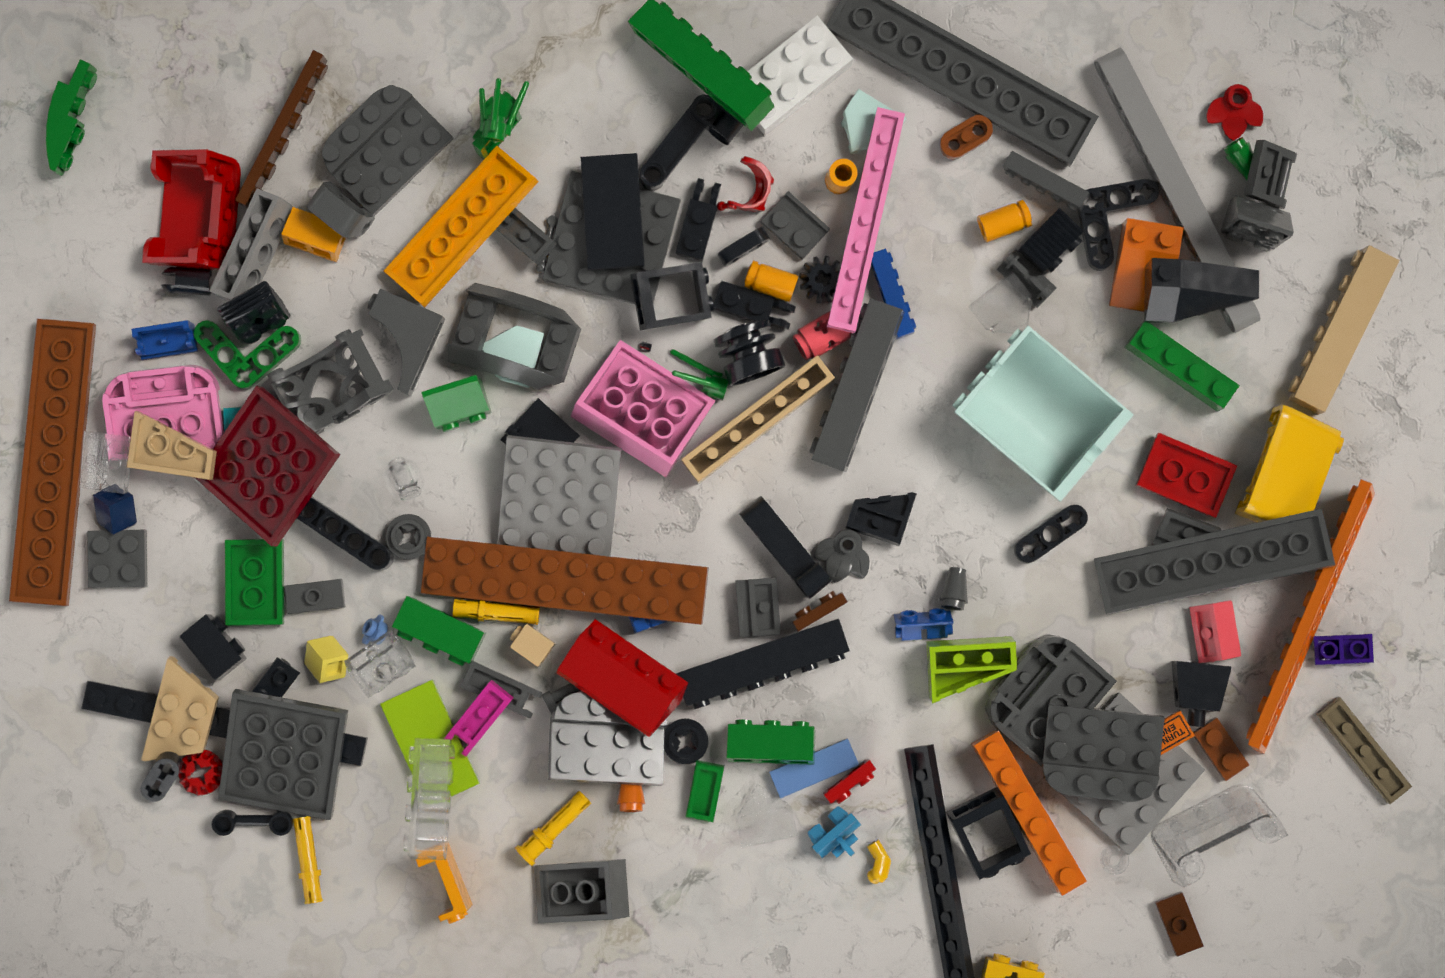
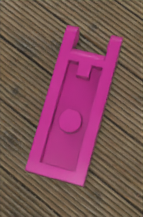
M491 680L445 736L444 740L448 743L453 739L454 735L458 736L468 744L461 753L466 757L514 697Z

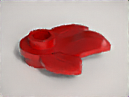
M1235 84L1225 91L1223 97L1212 101L1207 111L1206 120L1210 124L1221 123L1224 134L1230 140L1235 141L1244 133L1247 125L1254 127L1262 126L1263 110L1259 104L1252 100V94L1246 86ZM1233 95H1239L1242 102L1240 104L1235 103L1232 99Z

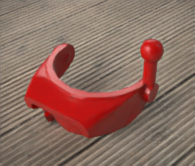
M744 156L740 162L747 165L755 175V193L752 199L745 204L728 201L727 203L720 201L717 204V208L720 211L725 209H740L752 212L765 211L764 206L770 194L771 185L774 183V178L763 163Z

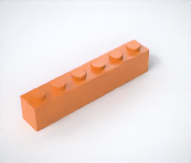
M994 730L971 743L994 785L1003 794L1014 819L1057 892L1063 896L1087 882L1000 732Z

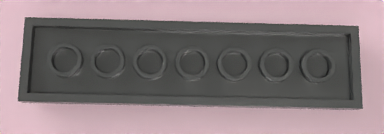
M1322 509L1094 558L1106 615L1335 566Z

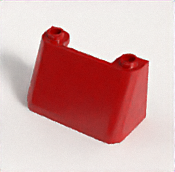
M208 149L152 150L150 169L155 179L164 183L160 237H150L146 240L143 246L142 263L158 266L219 270L236 234L238 202L235 199L240 190L241 169L238 161Z

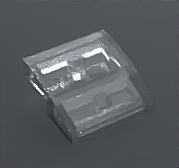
M84 431L80 488L122 494L128 493L130 468L127 467L131 436Z

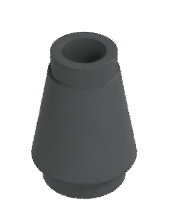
M958 567L949 568V573L940 596L942 608L956 611L964 610V605L968 603L966 569Z

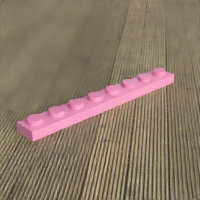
M877 107L827 327L851 333L856 332L905 113Z

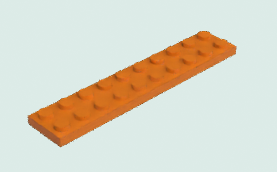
M1361 479L1359 485H1353L1347 499L1350 502L1347 513L1342 511L1336 525L1339 528L1336 539L1332 537L1330 539L1335 566L1316 570L1314 576L1316 586L1314 591L1309 590L1305 596L1302 605L1305 607V612L1302 618L1297 617L1291 630L1294 633L1291 644H1285L1280 659L1283 660L1282 666L1279 671L1275 669L1270 678L1269 685L1272 686L1269 696H1263L1257 710V712H1260L1257 724L1252 722L1247 732L1248 745L1258 752L1265 754L1374 498L1375 492L1370 482Z

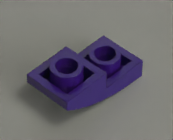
M1372 634L1314 636L1315 665L1374 663Z

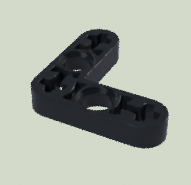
M1141 179L1086 190L1091 195L1092 200L1101 199V192H1105L1104 201L1107 208H1103L1104 202L1096 203L1093 209H1090L1089 205H1084L1081 211L1078 210L1080 226L1084 231L1082 236L1086 258L1092 269L1103 271L1114 260V251L1106 213L1151 205L1159 196V187L1153 180ZM1143 186H1146L1147 190H1152L1153 193L1148 197V200H1145L1144 195H1139L1133 198L1135 203H1131L1129 187L1133 188L1132 193L1141 191ZM1114 190L1122 191L1126 197L1124 204H1114L1110 199L1111 192ZM1097 222L1102 226L1103 234L1100 237H1092L1088 233L1090 223ZM1105 240L1106 244H1102L1100 249L1103 255L1107 254L1108 258L1104 260L1103 265H1100L1099 260L1094 261L1093 259L1098 253L1097 245L1091 247L1090 243H1099Z

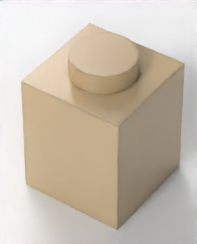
M526 624L524 628L519 625L510 637V640L513 641L510 648L537 667L541 666L556 645L555 642L530 624Z

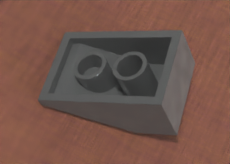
M626 859L534 866L538 923L614 920L630 917Z

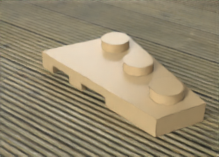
M140 411L134 412L127 462L128 468L213 480L217 451Z

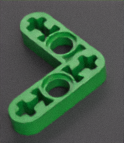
M202 321L197 324L194 330L196 341L232 383L241 389H251L294 353L301 344V335L296 329L290 326H282L245 357L214 322ZM205 327L209 330L214 328L212 336L220 343L215 346L211 340L207 338L202 339L204 336L202 330ZM284 333L288 335L293 333L292 341L294 343L291 346L288 344L282 345L279 349L283 351V354L279 355L278 351L270 344L274 341L278 346L284 340L282 337ZM224 347H229L234 352L233 359L228 363H223L219 359V352ZM264 350H270L274 355L273 362L266 366L261 365L258 358L259 354ZM253 360L255 366L261 369L262 372L258 374L256 370H253L248 375L251 379L248 383L245 381L239 382L238 380L241 377L239 372L241 370L247 372L253 368L249 364Z

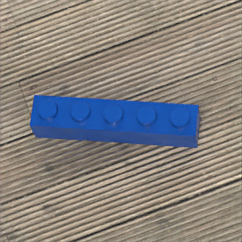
M885 248L873 253L871 266L884 303L905 311L896 336L899 339L914 334L916 324L913 318L910 319L908 312H911L908 302H904V289L902 285H898L897 279H899L896 268L893 269L892 255L890 252L887 253Z

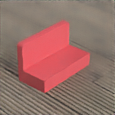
M1231 600L1189 607L1199 663L1221 661L1241 656Z

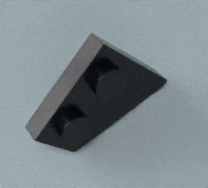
M911 492L898 496L886 495L874 499H855L845 528L900 546L917 493Z

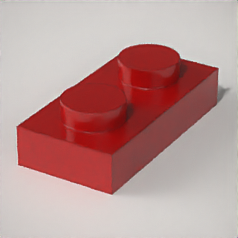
M869 759L865 760L823 792L824 796L830 804L834 801L840 804L852 794L849 791L858 783L862 787L875 777L872 774L876 770L875 766Z

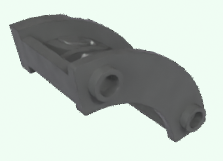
M350 329L335 336L336 341L314 356L285 371L283 368H278L267 375L268 379L261 385L287 409L297 408V417L316 434L324 432V428L335 423V419L340 424L360 413V409L364 406L376 403L393 390L389 380L383 381L361 338L364 335L361 329L353 333ZM347 348H349V350L352 353L349 359H346L344 355L345 350ZM335 356L337 362L326 360ZM355 360L357 366L354 369H352L351 366L354 364ZM322 370L334 371L346 376L340 387L339 397L341 405L338 407L329 399L322 397L311 398L313 387ZM308 371L305 379L298 376ZM352 381L355 383L351 385V388H354L356 391L353 397L349 396L347 392ZM292 382L294 385L293 390L284 393L289 396H299L298 401L285 404L277 387L283 383ZM310 404H323L325 408L323 414L318 415L316 413L318 407L310 408Z

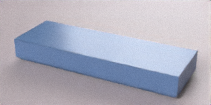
M847 738L816 751L814 765L786 764L769 771L781 799L856 767L859 763Z

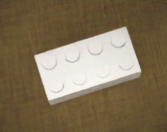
M818 15L747 71L752 76L751 81L756 85L761 82L772 93L770 98L775 107L757 125V128L764 136L852 66L853 58Z

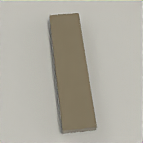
M1341 697L1335 698L1316 714L1387 804H1392L1412 788L1411 784Z

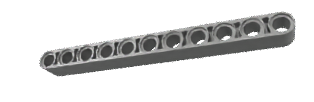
M1118 48L1094 60L1096 71L1152 180L1158 185L1159 193L1176 226L1184 227L1182 238L1194 261L1236 267L1123 49ZM1254 301L1219 309L1233 333L1261 319Z

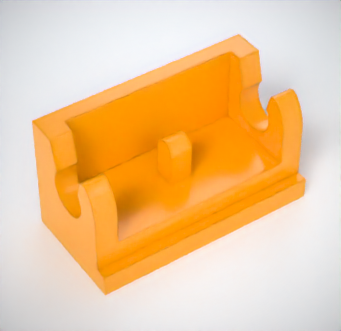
M292 207L281 233L284 244L334 262L338 261L346 239L316 215Z

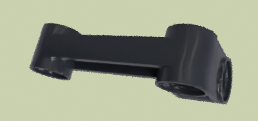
M707 94L697 96L649 160L642 166L640 171L641 184L644 188L652 191L661 188L705 129L718 141L728 146L743 127V124ZM706 103L711 107L712 112L709 115L703 116L697 112L696 107L699 104ZM651 169L657 170L661 178L657 182H649L644 176L645 173Z

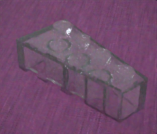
M415 738V745L409 748V764H413V775H408L407 793L412 794L411 804H406L405 822H410L409 834H404L403 850L408 851L410 859L446 860L449 820L446 819V814H449L451 808V792L448 790V785L453 783L452 761H449V759H455V748L450 739Z

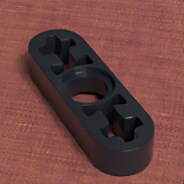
M1070 505L1016 543L1014 548L1016 558L1023 563H1031L1045 555L1086 525L1088 520L1086 510L1080 505ZM1070 510L1073 513L1079 512L1081 514L1078 518L1080 523L1078 525L1076 523L1067 525L1065 528L1069 532L1065 534L1062 525L1056 522V519L1060 517L1062 523L1070 517L1068 513ZM1047 526L1057 528L1059 537L1055 542H1048L1044 539L1043 531ZM1037 534L1038 540L1046 548L1043 551L1041 546L1033 549L1032 553L1034 556L1032 558L1029 555L1022 556V544H1033L1037 541L1033 538V535Z

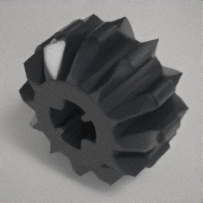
M817 256L813 257L815 267L806 262L803 267L809 273L803 272L799 274L801 280L807 281L800 285V290L810 288L811 290L807 293L806 298L809 300L814 294L818 295L816 299L817 304H821L822 296H826L828 303L833 302L831 292L835 293L839 271L835 270L840 262L836 260L832 266L828 265L829 256L824 257L823 264H820ZM819 274L830 278L827 286H823L821 282L816 283L815 280H818Z

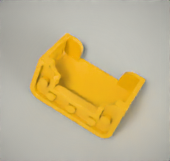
M1281 404L1274 407L1268 420L1274 426L1269 427L1267 430L1268 437L1250 486H1247L1245 490L1250 495L1246 494L1243 501L1239 500L1235 514L1255 522H1263L1315 510L1334 454L1340 452L1344 443L1340 430L1286 405Z

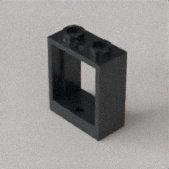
M702 262L630 274L640 331L712 318L711 312L714 311L712 297L707 293L706 284L709 283V276ZM692 271L699 313L656 320L649 278Z
M998 787L946 812L979 880L991 878L998 874L1000 869L1008 865H1017L1024 861L1025 857L1031 855L1011 810ZM1001 809L1017 844L979 862L963 828Z

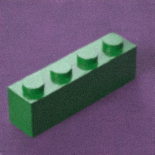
M1149 322L1141 323L1124 347L1217 412L1225 408L1240 386Z

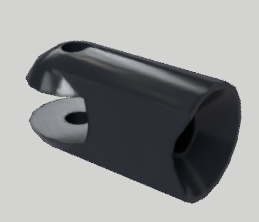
M169 267L162 272V275L175 276V285H161L163 290L168 293L211 295L209 289V279L212 276L211 269Z

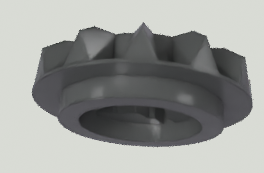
M403 514L396 517L389 524L386 531V543L389 550L402 559H415L423 555L426 549L427 537H431V530L427 522L414 514ZM401 527L408 532L418 528L413 536L417 546L410 542L399 545L404 539Z

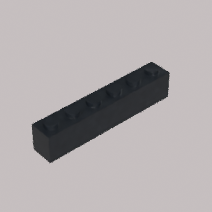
M835 619L676 674L688 682L683 695L686 706L693 704L694 709L709 705L710 698L720 695L721 700L736 696V690L747 686L748 691L765 686L763 680L774 677L775 682L792 677L790 671L801 668L802 673L819 668L817 664L819 661L828 659L829 664L843 660L845 659L844 653L850 650L840 620Z

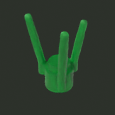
M496 79L492 113L488 117L486 115L485 90L483 88L479 89V131L482 132L481 138L504 142L505 135L511 136L512 125L529 86L528 81L523 83L507 123H504V117L498 116L501 79Z
M674 349L670 350L672 355L710 375H706V378L702 379L674 370L672 371L673 376L703 385L702 392L707 393L706 395L714 400L719 399L723 401L728 386L727 379L722 377L723 373L713 371Z

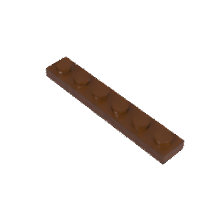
M315 50L312 51L235 199L240 205L248 208L256 189L262 190L266 179L270 180L276 170L275 162L279 154L283 155L288 148L289 140L287 138L292 129L296 130L302 120L300 113L305 104L309 105L315 95L314 86L318 80L321 81L328 70V65H326L327 59L323 54Z

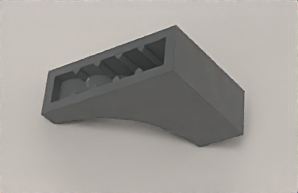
M380 289L378 294L374 293L368 303L367 309L370 310L368 315L385 325L396 339L402 358V375L397 389L402 393L412 396L445 322V318L440 314Z

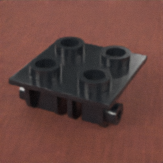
M538 398L514 425L509 426L505 431L506 434L500 440L506 445L507 436L512 435L574 443L580 435Z

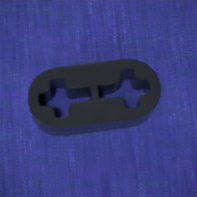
M760 227L724 248L717 255L724 267L729 266L767 243L770 237L765 229Z
M163 752L158 756L140 788L141 794L145 799L157 802L165 797L183 764L179 755L174 752ZM167 763L172 764L167 773L162 771ZM156 780L160 781L159 788L156 790L151 789Z

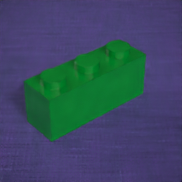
M406 596L392 625L393 628L398 630L397 636L412 642L413 638L424 642L423 648L435 654H438L439 650L450 654L448 660L460 666H463L465 662L471 664L486 635V632L411 596Z
M735 720V724H728L727 760L737 763L814 765L815 727L809 726V722L793 721L792 726L781 725L780 721L766 720L764 725H752L751 720Z

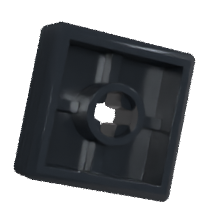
M262 281L217 309L222 320L225 322L224 324L242 344L257 342L263 333L270 329L275 330L284 326L286 320L291 316L282 299L267 281Z

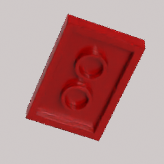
M1157 433L1135 486L1209 517L1216 518L1238 465L1164 434Z

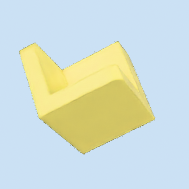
M334 636L307 641L304 664L319 683L345 677L348 653Z

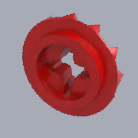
M204 750L202 753L186 755L181 759L183 765L179 772V783L183 785L187 792L196 795H206L212 793L220 786L223 763L215 753ZM196 763L201 768H208L210 766L212 768L204 774L205 779L203 781L200 777H190L197 771Z

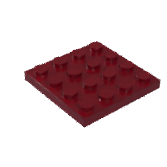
M256 386L213 448V450L217 451L213 480L195 479L270 546L277 547L341 454L261 386Z

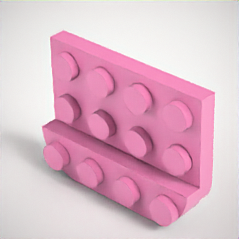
M183 365L130 371L114 378L107 386L102 399L111 461L128 459L135 411H140L213 449L224 434L218 394L220 387L212 371L198 365Z

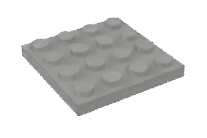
M508 435L497 544L611 557L622 448Z
M1117 693L1103 709L1143 714L1121 693ZM1176 746L1161 755L1159 782L1149 798L1136 802H1124L1060 794L1130 855L1205 769L1180 746Z

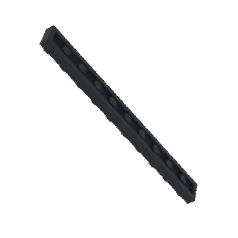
M87 681L82 709L151 723L158 694ZM216 706L209 735L221 738L227 737L230 709ZM345 733L341 762L362 766L368 737Z
M934 744L904 748L944 978H975Z

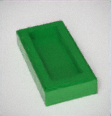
M696 760L685 817L714 822L725 765Z

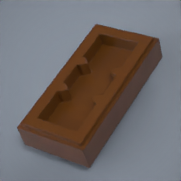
M1178 892L1155 901L1175 956L1178 957L1204 947L1183 892Z

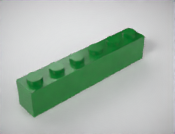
M648 0L628 20L634 33L746 128L752 131L775 107L770 98L772 95L770 90L761 82L756 85L751 81L752 76L742 66L738 68L733 66L731 58L721 49L718 52L712 48L713 44L702 33L697 36L692 32L693 27L684 18L681 17L678 20L674 17L673 10L665 2L662 1L659 4L655 0Z

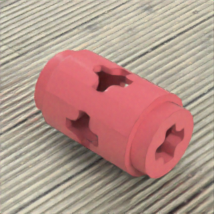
M830 311L799 328L797 334L792 336L797 349L805 360L814 358L817 355L821 356L851 338V332L827 327Z

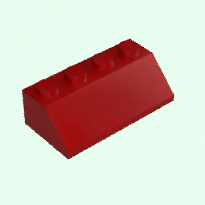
M596 619L579 635L556 672L648 737L657 730L681 703L688 685L686 680Z

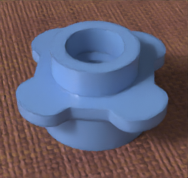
M379 614L375 619L370 618L365 622L362 628V634H364L362 638L363 644L367 645L369 641L379 644L385 638L388 625L383 622V615Z

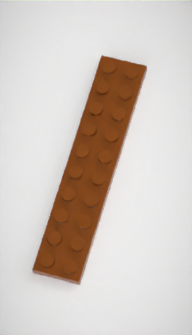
M37 319L9 601L69 606L96 324Z
M427 537L421 593L702 625L709 567Z

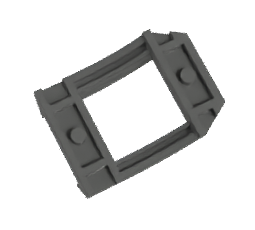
M474 283L466 289L469 295L452 344L448 343V361L450 363L469 366L472 369L508 378L537 390L550 384L554 386L565 381L581 328L563 309L525 295L479 283ZM498 304L552 320L536 369L482 352Z

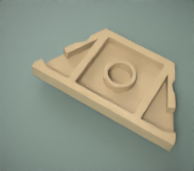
M173 656L167 659L142 761L156 760L163 752H174L179 756L202 753L206 748L219 696L210 688L203 686L200 679L193 673L189 674Z

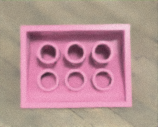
M620 340L575 403L571 417L617 447L622 448V450L659 474L667 477L712 408L715 400L683 379L673 376L672 372Z

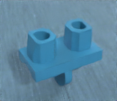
M837 806L828 815L836 825L831 831L827 833L820 824L815 825L808 831V835L814 844L812 848L817 854L824 858L829 852H832L837 858L844 851L850 856L855 854L850 846L858 840L853 832L861 824L852 813L848 814L841 807Z

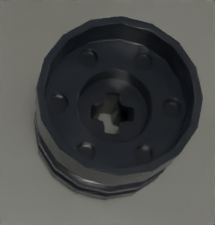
M769 320L740 324L730 328L727 332L713 340L715 347L718 348L729 345L728 348L718 353L719 358L733 357L734 359L733 362L723 368L729 386L756 380L786 366L780 348L766 349L765 347L766 344L776 338L774 333L761 335V333L771 329L772 326Z

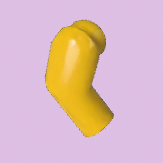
M878 839L867 846L875 860L873 869L867 873L868 880L872 884L884 882L888 878L891 859Z

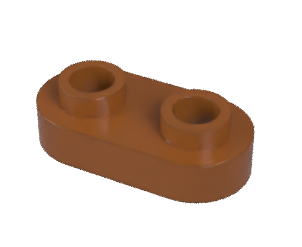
M974 115L947 131L940 141L942 154L949 159H959L986 143L993 132L991 121L983 115ZM980 127L983 133L979 136L975 135L973 128ZM949 142H957L959 148L957 150L950 149Z

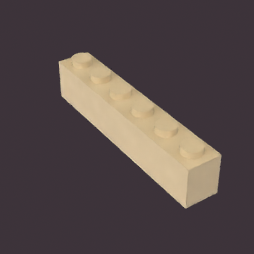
M1370 245L1361 251H1356L1350 262V265L1354 267L1350 275H1345L1338 287L1341 293L1337 301L1333 300L1325 313L1328 316L1325 326L1320 325L1313 337L1316 344L1312 352L1309 350L1306 352L1301 362V366L1304 368L1299 377L1295 376L1288 388V391L1292 392L1288 400L1318 415L1326 412L1400 261L1399 259Z
M817 355L681 459L682 463L698 484H700L831 384L835 377Z

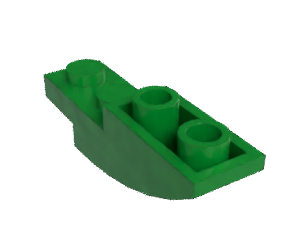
M81 59L69 85L60 81L57 82L48 111L46 124L47 158L50 170L60 176H63L64 172L70 169L74 159L72 153L76 145H80L84 138L85 125L76 117L82 114L86 105L85 96L88 90L94 87L97 80V69Z

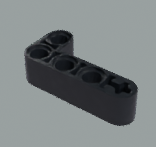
M762 496L758 497L739 513L745 523L808 599H811L832 582V579L825 570L811 557Z

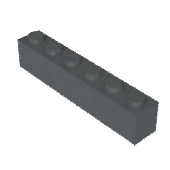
M870 298L868 304H863L859 314V319L862 322L859 330H856L851 335L849 346L852 347L849 358L844 357L839 369L842 377L840 383H835L831 390L829 399L833 400L830 410H825L819 426L823 427L820 437H815L812 442L810 453L813 454L811 460L847 472L905 314L903 309Z

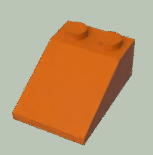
M1127 218L1122 223L1109 306L1144 312L1145 266L1152 258L1178 259L1184 227Z

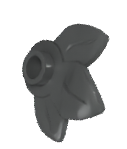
M841 530L835 538L822 540L815 550V558L827 561L826 573L832 579V583L843 580L850 572L862 579L868 573L869 556L862 549V538L855 530ZM851 540L854 545L851 548H845L843 542Z

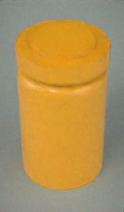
M848 159L836 160L830 166L825 176L826 188L837 195L849 191L858 175L856 165Z
M1020 200L1017 201V204L1012 203L977 216V222L981 234L987 243L1023 230L1024 227H1031L1032 217L1026 203Z
M753 260L748 269L744 287L749 289L752 287L754 291L790 303L799 276L763 263L758 264L759 262Z

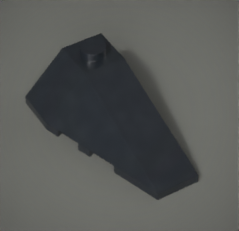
M1152 258L1145 266L1144 322L1175 323L1186 318L1204 315L1211 311L1259 299V270L1165 258Z

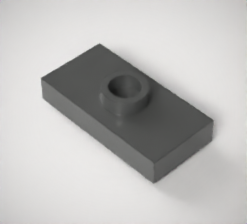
M342 579L284 586L288 614L346 607Z

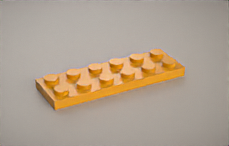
M496 146L384 269V272L425 308L539 181L501 148Z

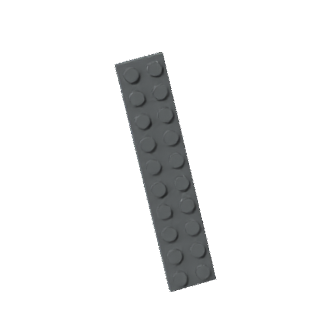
M841 0L826 25L832 34L969 111L987 117L994 125L1069 167L1072 165L1099 117L892 0Z

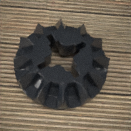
M689 718L679 719L671 723L665 730L664 750L673 761L680 764H692L696 760H700L706 753L708 735L699 722ZM691 731H694L691 742L696 749L686 746L678 752L681 741L675 733L686 736Z

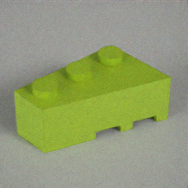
M1012 636L926 641L929 698L932 704L941 701L940 699L955 693H961L966 691L967 688L980 683H986L1017 670L1016 641Z

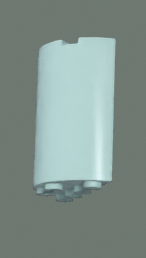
M1027 326L1023 332L1018 328L1007 340L1011 344L1004 353L999 350L985 366L989 371L986 374L981 371L967 387L970 391L968 396L962 393L952 406L956 409L954 411L955 414L1061 502L1134 414L1030 326Z

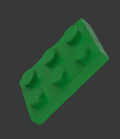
M264 539L225 540V625H284V539L281 540L277 547L270 546Z

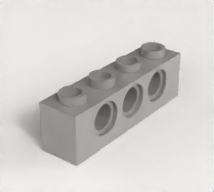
M258 188L256 189L210 288L211 293L228 302L262 282L282 238L281 233L293 207L291 204L279 196Z

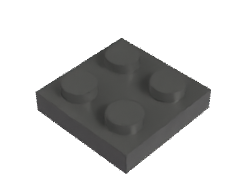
M107 530L88 531V588L148 587L147 530H122L115 534Z

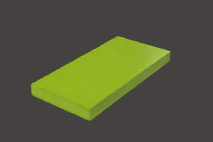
M433 680L380 703L427 808L480 784L468 755L465 757L461 754L464 746L460 738L454 735L453 739L448 743L444 740L445 736L454 727V724Z

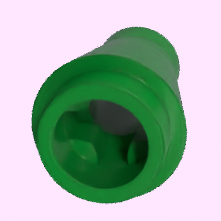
M1241 137L1227 145L1223 150L1226 153L1225 158L1247 181L1253 151L1250 142H1246Z

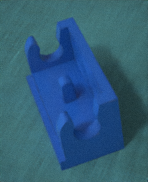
M188 320L131 329L132 337L137 341L135 352L141 357V360L198 352L197 341L194 337L195 325Z

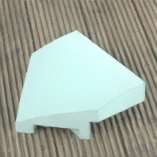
M858 89L844 110V118L841 122L842 128H845L849 140L848 148L850 154H858L861 150L868 149L877 107L892 110Z
M516 325L486 341L482 352L535 369L544 333ZM495 375L496 377H499L501 381L512 383L525 388L530 387L517 381Z

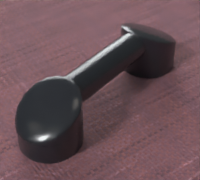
M222 810L215 815L211 825L213 831L220 836L229 835L235 826H269L274 834L283 836L290 832L293 826V818L289 812L278 810L273 815H237L232 810Z

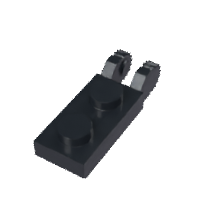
M698 178L693 198L690 199L676 254L703 261L718 206L716 204L721 184H714L711 190L710 203L699 201L705 185L704 179Z
M722 280L714 302V309L753 322L769 320L772 326L787 330L790 327L789 322L781 318L770 317L772 307L786 313H794L796 306L775 300V297Z

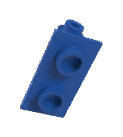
M935 608L929 612L918 613L913 610H906L900 614H894L896 624L895 637L901 638L902 641L922 639V629H926L927 639L947 638L948 635H953V618L950 610L946 611L941 608Z

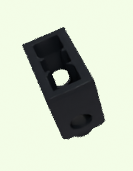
M1172 661L1175 707L1189 708L1187 722L1189 726L1205 727L1206 710L1220 712L1231 673V666Z

